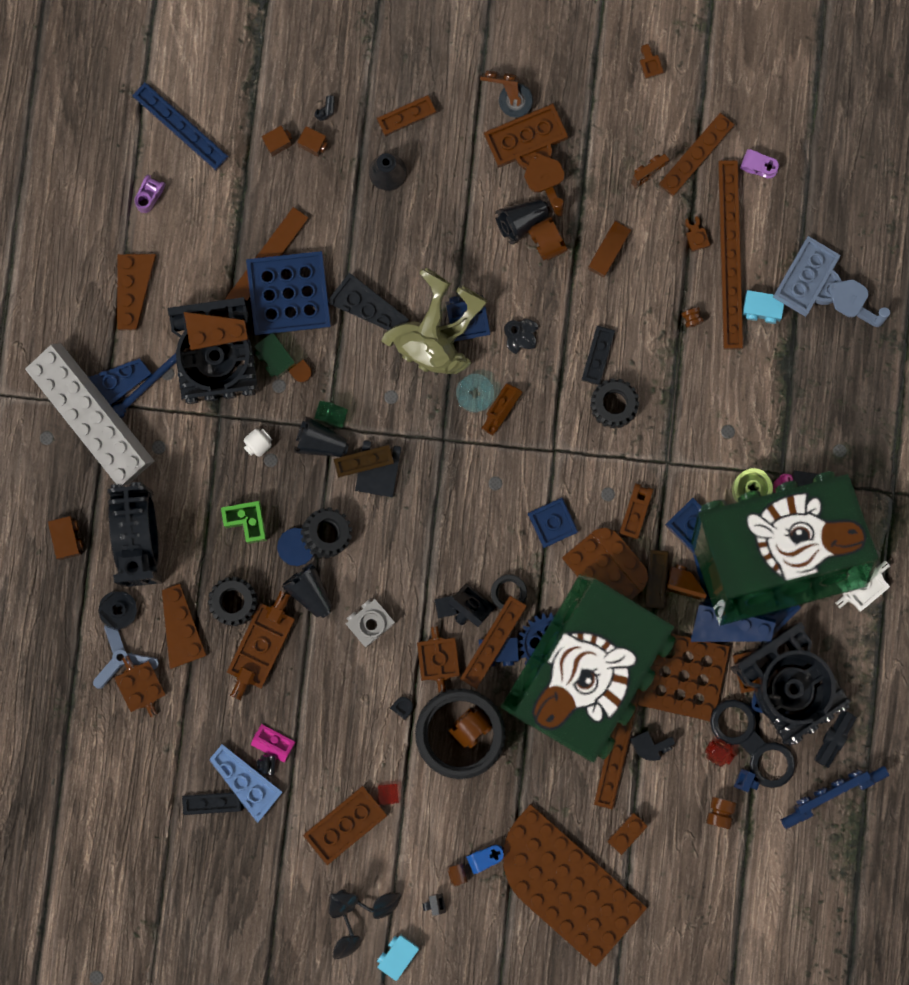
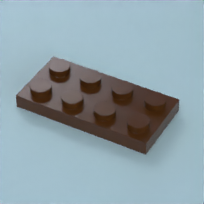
M362 786L308 830L303 837L324 863L329 865L387 817V814L365 787Z

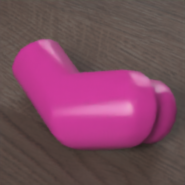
M782 474L774 481V500L783 497V489L792 483L793 478L790 474Z

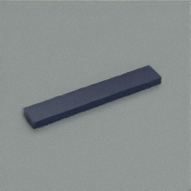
M146 82L132 95L135 100L215 171L229 158L228 155Z

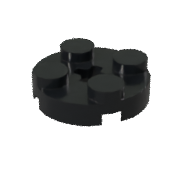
M110 592L100 601L98 609L99 618L110 629L116 631L125 629L136 618V602L126 592ZM114 606L117 608L121 606L123 608L121 615L113 613Z

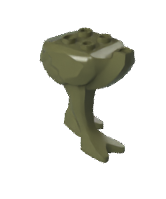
M429 268L421 269L419 274L428 283L433 292L432 302L422 323L414 321L392 327L385 332L381 342L389 347L395 344L398 352L403 355V359L411 363L413 361L419 364L418 367L425 372L458 374L465 370L471 364V361L465 358L464 354L457 353L453 342L459 335L466 332L471 320L483 309L488 300L465 286H462V288L458 287L457 293L467 304V311L457 322L439 327L443 318L442 298L451 283Z

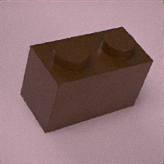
M68 516L48 521L56 559L63 560L82 555L83 543L81 538L78 539L76 531H79L77 520H73V517Z
M632 812L606 841L622 855L648 826Z

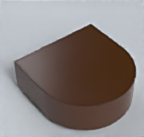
M304 359L289 370V373L297 382L304 383L311 378V369Z

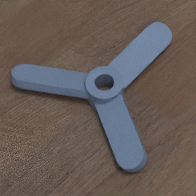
M104 625L113 656L110 662L94 679L93 685L96 688H103L119 668L125 665L123 660L118 661L120 654L124 655L127 663L129 662L126 656L129 655L133 665H139L149 660L153 669L158 667L159 661L154 657L127 653L124 650L119 632Z

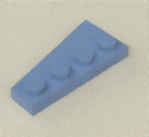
M221 745L209 760L257 823H259L282 794V791L224 745Z

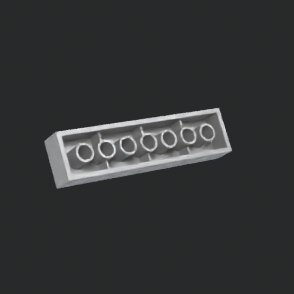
M61 343L50 345L25 368L116 484H122V486L129 485L154 462V459Z

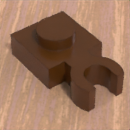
M698 216L694 218L695 225L689 224L688 219L685 220V226L690 230V232L686 233L691 252L710 247L705 228L699 229L698 227L700 224Z

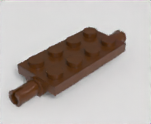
M280 591L273 606L268 607L262 603L259 604L227 670V673L237 677V682L230 696L234 698L236 696V699L241 701L248 685L252 684L260 689L263 688L295 621L294 618L284 614V609L291 598L290 595H285L284 592Z

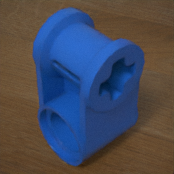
M492 845L466 856L473 874H477L502 861L504 853L501 846ZM492 849H495V851H500V854L498 855L499 859H496V857H491V854L493 852Z

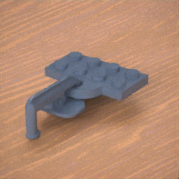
M807 236L773 298L805 317L814 302L820 305L833 303L835 309L847 317L857 316L872 326L880 327L890 315V310L885 307L881 308L879 316L863 308L862 306L868 297L866 287L855 280L842 281L839 275L833 271L841 255Z

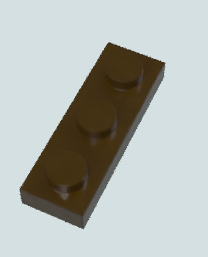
M390 445L333 459L338 478L394 464Z

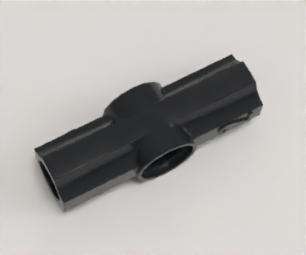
M847 711L839 713L833 726L826 732L822 740L823 744L817 752L814 761L827 768L830 767L837 752L844 746L848 738L847 734L857 717Z

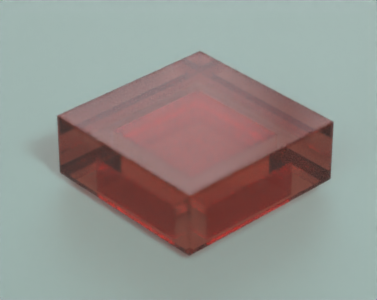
M397 784L378 785L379 805L399 803Z

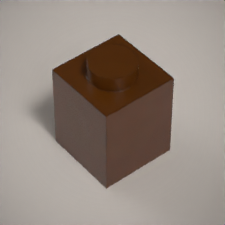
M282 126L261 136L272 157L292 146L290 140L293 138L288 129L284 130Z
M307 126L297 142L298 147L319 157L320 153H324L328 146L325 135Z

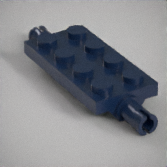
M882 766L871 773L857 769L848 774L849 778L845 780L840 778L830 783L832 787L828 789L823 787L813 792L815 796L811 798L805 796L797 800V805L793 806L795 812L780 819L784 829L786 830L814 816L811 809L857 785L860 790H864L889 776L885 766Z

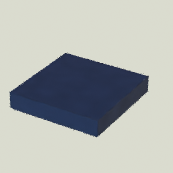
M563 498L528 513L543 549L578 533Z

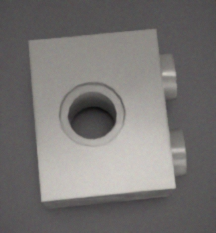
M371 599L367 600L361 606L363 609L359 613L353 612L346 618L348 620L346 625L365 648L395 624L376 599L373 601ZM375 620L377 622L376 629L368 630L367 622Z

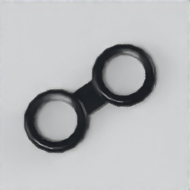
M730 699L718 704L713 710L710 719L711 730L715 737L724 744H740L751 756L749 763L750 772L755 774V781L759 782L762 786L777 788L788 783L795 770V760L790 749L777 742L765 743L754 731L756 726L755 714L745 702ZM729 707L740 708L747 716V729L738 737L724 735L718 725L720 714ZM768 750L781 752L787 761L786 772L777 780L765 779L758 771V760Z

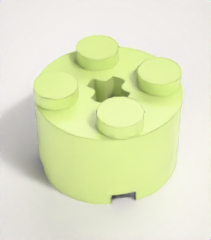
M756 468L740 473L732 485L734 500L740 506L748 509L761 507L770 499L773 491V484L768 475ZM752 484L754 485V488L757 489V491H754L753 493H751L750 489H748V487H750Z

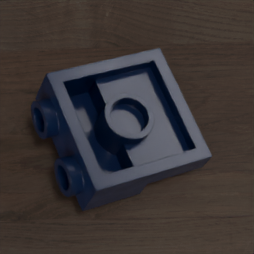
M460 296L451 297L448 302H445L449 324L457 322L467 311V304L463 299H460ZM485 306L471 320L466 332L459 335L455 341L490 335Z

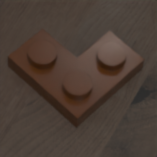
M666 154L662 156L656 155L650 160L651 163L646 167L642 165L634 171L635 174L631 183L635 189L650 180L652 174L668 164L669 158Z

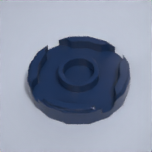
M301 528L287 530L278 540L277 550L279 556L285 563L291 566L305 565L314 556L310 554L311 550L309 548L305 549V542L302 543L301 538H303V535H301Z

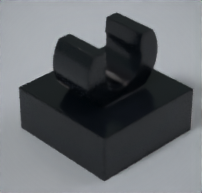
M443 893L429 896V902L422 903L423 911L431 910L432 916L446 913Z

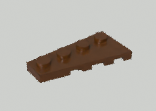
M117 254L118 331H135L138 329L156 254Z
M181 584L162 590L170 669L206 657L207 655Z

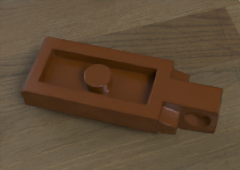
M508 383L505 384L486 413L487 419L482 426L486 433L494 435L517 402L522 391Z

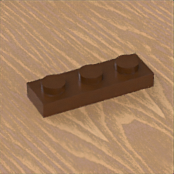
M429 95L378 117L377 121L384 136H387L436 114V110Z

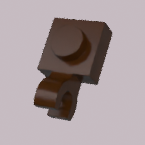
M649 44L642 45L640 49L644 59L639 62L644 78L648 79L663 74L659 56H652Z

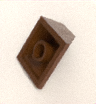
M676 565V568H671L666 591L698 600L706 598V593L693 574L687 571V567Z

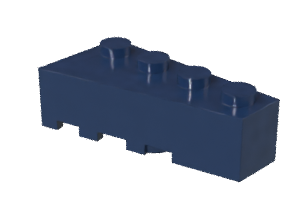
M700 602L691 642H771L776 619Z

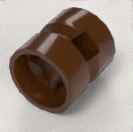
M712 797L710 805L713 812L708 813L706 823L730 830L733 821L730 814H734L737 803Z

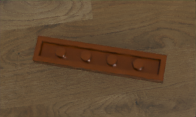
M719 113L663 178L659 186L674 197L730 132L734 124Z
M509 596L460 679L475 689L478 688L527 605Z

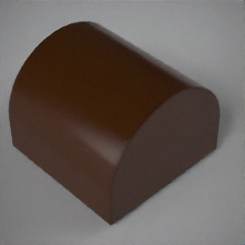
M463 863L447 867L453 886L468 882Z

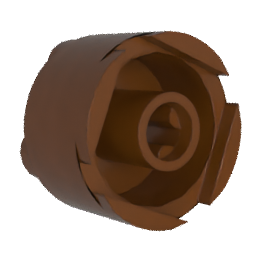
M552 217L533 225L528 230L534 243L539 244L536 248L543 261L546 259L549 261L568 251Z
M476 704L473 705L475 708L473 711L468 709L453 723L456 726L453 730L451 727L448 729L464 748L467 746L472 748L479 741L477 738L482 733L486 735L493 728L490 725L492 723L490 718Z

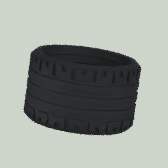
M464 688L447 690L433 697L420 712L415 728L416 745L424 762L438 774L452 779L473 778L490 769L500 757L506 737L504 720L497 706L485 695ZM464 701L476 704L485 711L492 722L494 734L490 750L484 758L470 766L457 767L444 763L434 754L429 744L428 729L432 717L440 708L451 702Z

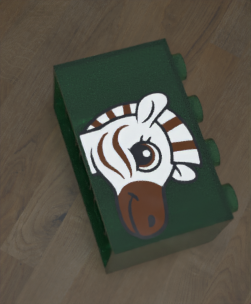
M832 471L824 472L815 476L811 484L799 486L796 481H789L777 486L775 489L776 493L761 496L760 491H750L741 495L737 503L724 506L723 501L715 500L704 504L700 508L701 512L697 514L691 543L719 626L868 587L879 557L848 474L836 477Z
M579 574L501 705V708L590 762L594 763L597 757L604 760L615 745L616 740L610 735L617 723L623 726L626 725L635 711L636 706L630 701L637 689L644 692L652 683L656 672L650 669L657 655L664 658L671 651L676 640L674 636L670 635L674 626L599 580Z

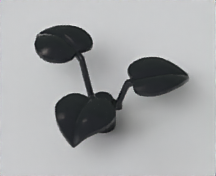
M345 889L330 894L329 915L332 918L343 916L349 930V936H343L336 943L333 950L334 960L351 955L358 949L361 943L358 935L353 936L354 933L346 913L353 911L355 905L358 904L367 911L373 912L375 919L384 918L397 907L401 897L400 892L386 893L380 896L374 902L373 908H369L358 901L356 894L348 893Z

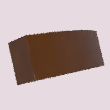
M614 221L588 266V270L605 278L629 236L631 229Z

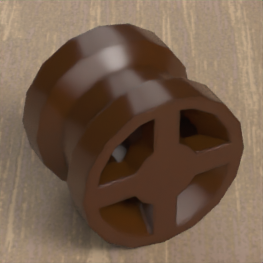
M699 307L681 313L682 317L686 320V328H691L704 322V319L699 314Z

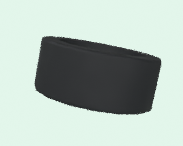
M503 575L493 583L491 598L499 609L502 610L505 603L499 599L498 589L505 582H513L519 587L520 597L518 601L523 604L525 603L527 588L519 577Z

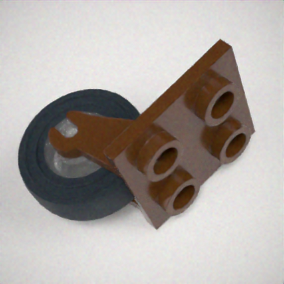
M488 70L482 73L480 80L502 83L504 85L499 95V105L506 115L517 118L524 116L530 111L533 104L532 93L528 87L519 83L516 75L505 73L504 76H499L497 72Z

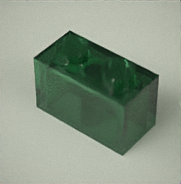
M271 333L255 345L257 350L254 352L260 361L264 360L267 363L266 370L272 377L275 375L279 379L296 365L274 333Z

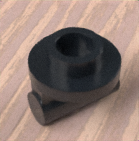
M261 755L260 759L257 760V769L261 774H275L276 755Z

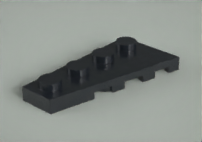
M351 273L345 277L328 299V304L386 330L409 321L406 316Z

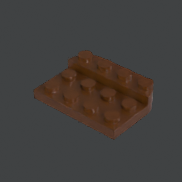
M608 528L594 530L562 557V560L610 617L645 588L648 581V573L643 563L615 531Z

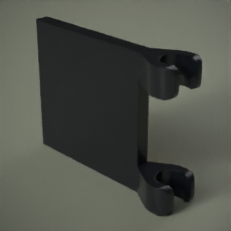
M363 441L362 452L370 450L371 442ZM393 447L392 457L394 464L359 472L355 491L393 498L401 447Z

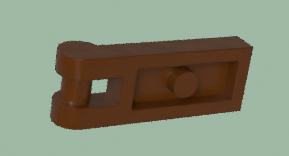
M635 483L619 534L638 539L653 488L641 487V484ZM637 495H644V501L637 499Z

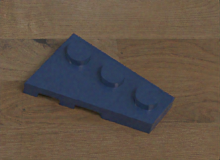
M137 359L88 378L112 406L152 374L141 359Z

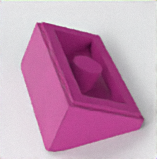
M261 724L251 742L253 747L267 754H275L276 759L282 762L286 761L295 744V741Z

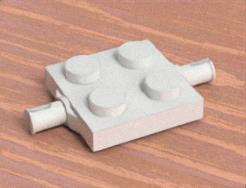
M863 558L835 582L843 594L835 604H840L838 607L841 609L847 602H850L861 612L890 587L882 576V573L890 565L884 560L876 568L866 558Z

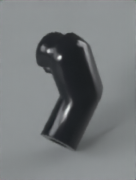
M326 96L325 106L315 111V118L319 121H324L333 115L335 96Z

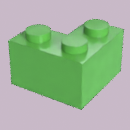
M259 501L221 508L224 527L243 526L247 544L267 541L262 508Z

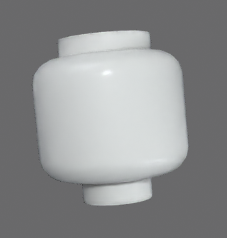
M254 429L244 438V443L246 444L244 449L251 456L255 454L260 457L271 448L272 439L263 429Z

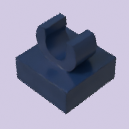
M741 769L734 787L749 792L750 788L757 790L760 783L754 781L755 774Z

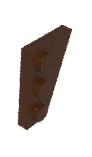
M184 312L191 350L248 340L245 320Z

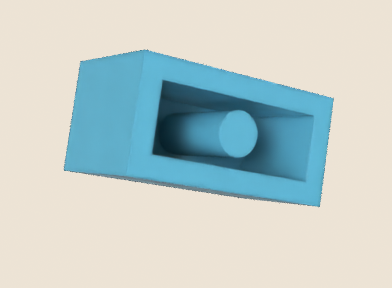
M747 290L742 316H746V319L757 321L759 318L765 319L766 323L776 324V321L780 322L782 319L784 304L773 298L774 294Z
M401 934L399 937H393L389 943L391 948L388 953L383 952L377 960L380 963L377 968L395 981L398 980L419 950L417 945Z

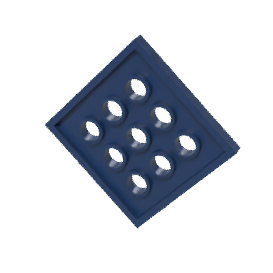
M322 251L246 259L255 336L331 327ZM304 267L309 268L311 271L310 276L307 278H303L299 273ZM285 269L290 270L292 273L291 278L288 280H284L281 277V272ZM266 271L271 272L273 275L272 280L269 282H265L262 279V274ZM305 286L313 289V294L309 297L302 294V289ZM287 288L294 291V296L290 299L283 296V291ZM268 290L275 293V298L271 301H267L264 298V293ZM307 305H312L315 308V313L311 316L304 313V308ZM288 307H293L296 310V315L292 318L285 315V310ZM270 309H274L277 312V317L273 320L266 317V312Z

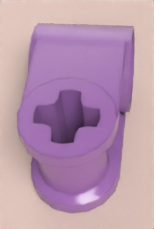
M747 150L740 168L745 172L770 179L777 174L779 165L774 158L754 150ZM771 165L772 169L767 171V167Z
M146 175L134 199L138 211L148 213L152 210L164 190V182L160 183L152 179L150 175ZM147 199L149 202L146 206H140V201Z

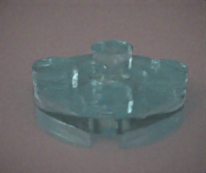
M470 374L458 383L456 398L459 405L466 411L478 413L486 410L493 402L494 388L485 376ZM474 388H477L478 392L481 393L476 398L469 394L470 391H474Z

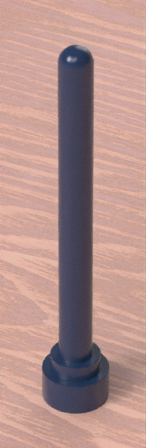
M176 353L121 404L118 403L112 406L121 419L125 416L126 409L176 363Z

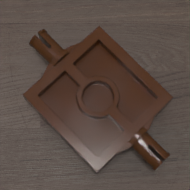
M435 626L436 634L434 627H430L432 639L417 642L421 681H437L438 692H442L441 684L444 692L446 691L445 680L450 677L460 676L455 638H440L439 626Z
M127 655L126 658L129 663H127L125 657L122 658L127 669L115 676L114 680L130 712L146 707L150 717L158 714L153 703L166 694L149 660L139 665H133L129 655Z

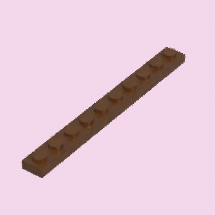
M738 160L718 161L723 350L743 349Z

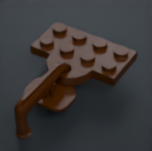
M554 104L484 132V137L498 168L516 161L520 167L526 170L524 177L529 189L533 192L545 190L556 216H562L564 202L561 198L557 197L553 187L562 183L564 171L560 162L551 158V146L567 140L568 135Z

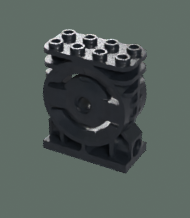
M244 297L167 308L171 331L180 337L176 349V364L181 400L185 401V403H199L198 399H204L206 402L218 400L217 397L223 396L225 399L236 398V394L241 393L244 396L255 395V391H259L254 355L249 338L243 341L244 344L234 345L229 343L184 352L185 348H190L184 312L212 316L216 312L229 311V318L245 320L247 326L249 323L248 305ZM178 331H184L182 335L178 333ZM213 351L220 352L219 360H211L210 355ZM245 361L244 365H238V368L230 377L220 381L207 380L196 371L190 373L187 371V369L198 368L206 376L219 378L229 374L235 367L236 362Z
M133 482L127 487L122 486V484L110 485L111 488L107 489V494L110 495L108 501L109 530L113 558L118 569V574L113 575L114 583L123 587L162 584V576L157 572L159 542L155 505L152 498L154 495L153 491L142 484V482Z
M801 622L792 625L774 637L771 642H767L730 667L733 673L738 675L744 686L754 688L755 698L760 710L770 720L769 723L775 727V732L781 736L783 744H788L789 746L803 740L802 735L811 734L819 729L818 724L827 723L835 718L834 713L837 714L850 707L849 703L852 701L844 694L845 690L838 685V680L834 678L827 663L819 656L810 652L812 641L805 633V627ZM786 643L790 651L779 655L777 647ZM766 656L768 661L760 669L756 661ZM807 663L811 665L806 670L790 667L779 671L773 677L770 685V694L767 695L768 682L775 670L784 665H797L800 667L805 666ZM819 681L822 682V684L816 688L815 699L812 705L806 711L795 715L777 712V710L780 708L786 711H798L805 708L810 704V702L813 699L815 691L814 685ZM791 684L796 686L797 691L795 694L789 692Z

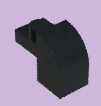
M648 731L629 739L637 755L648 761L660 760L661 757L658 752L661 751L664 754L672 750V745L675 744L673 737L654 744Z

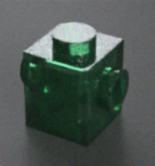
M319 401L314 419L330 426L343 428L348 409L334 403Z

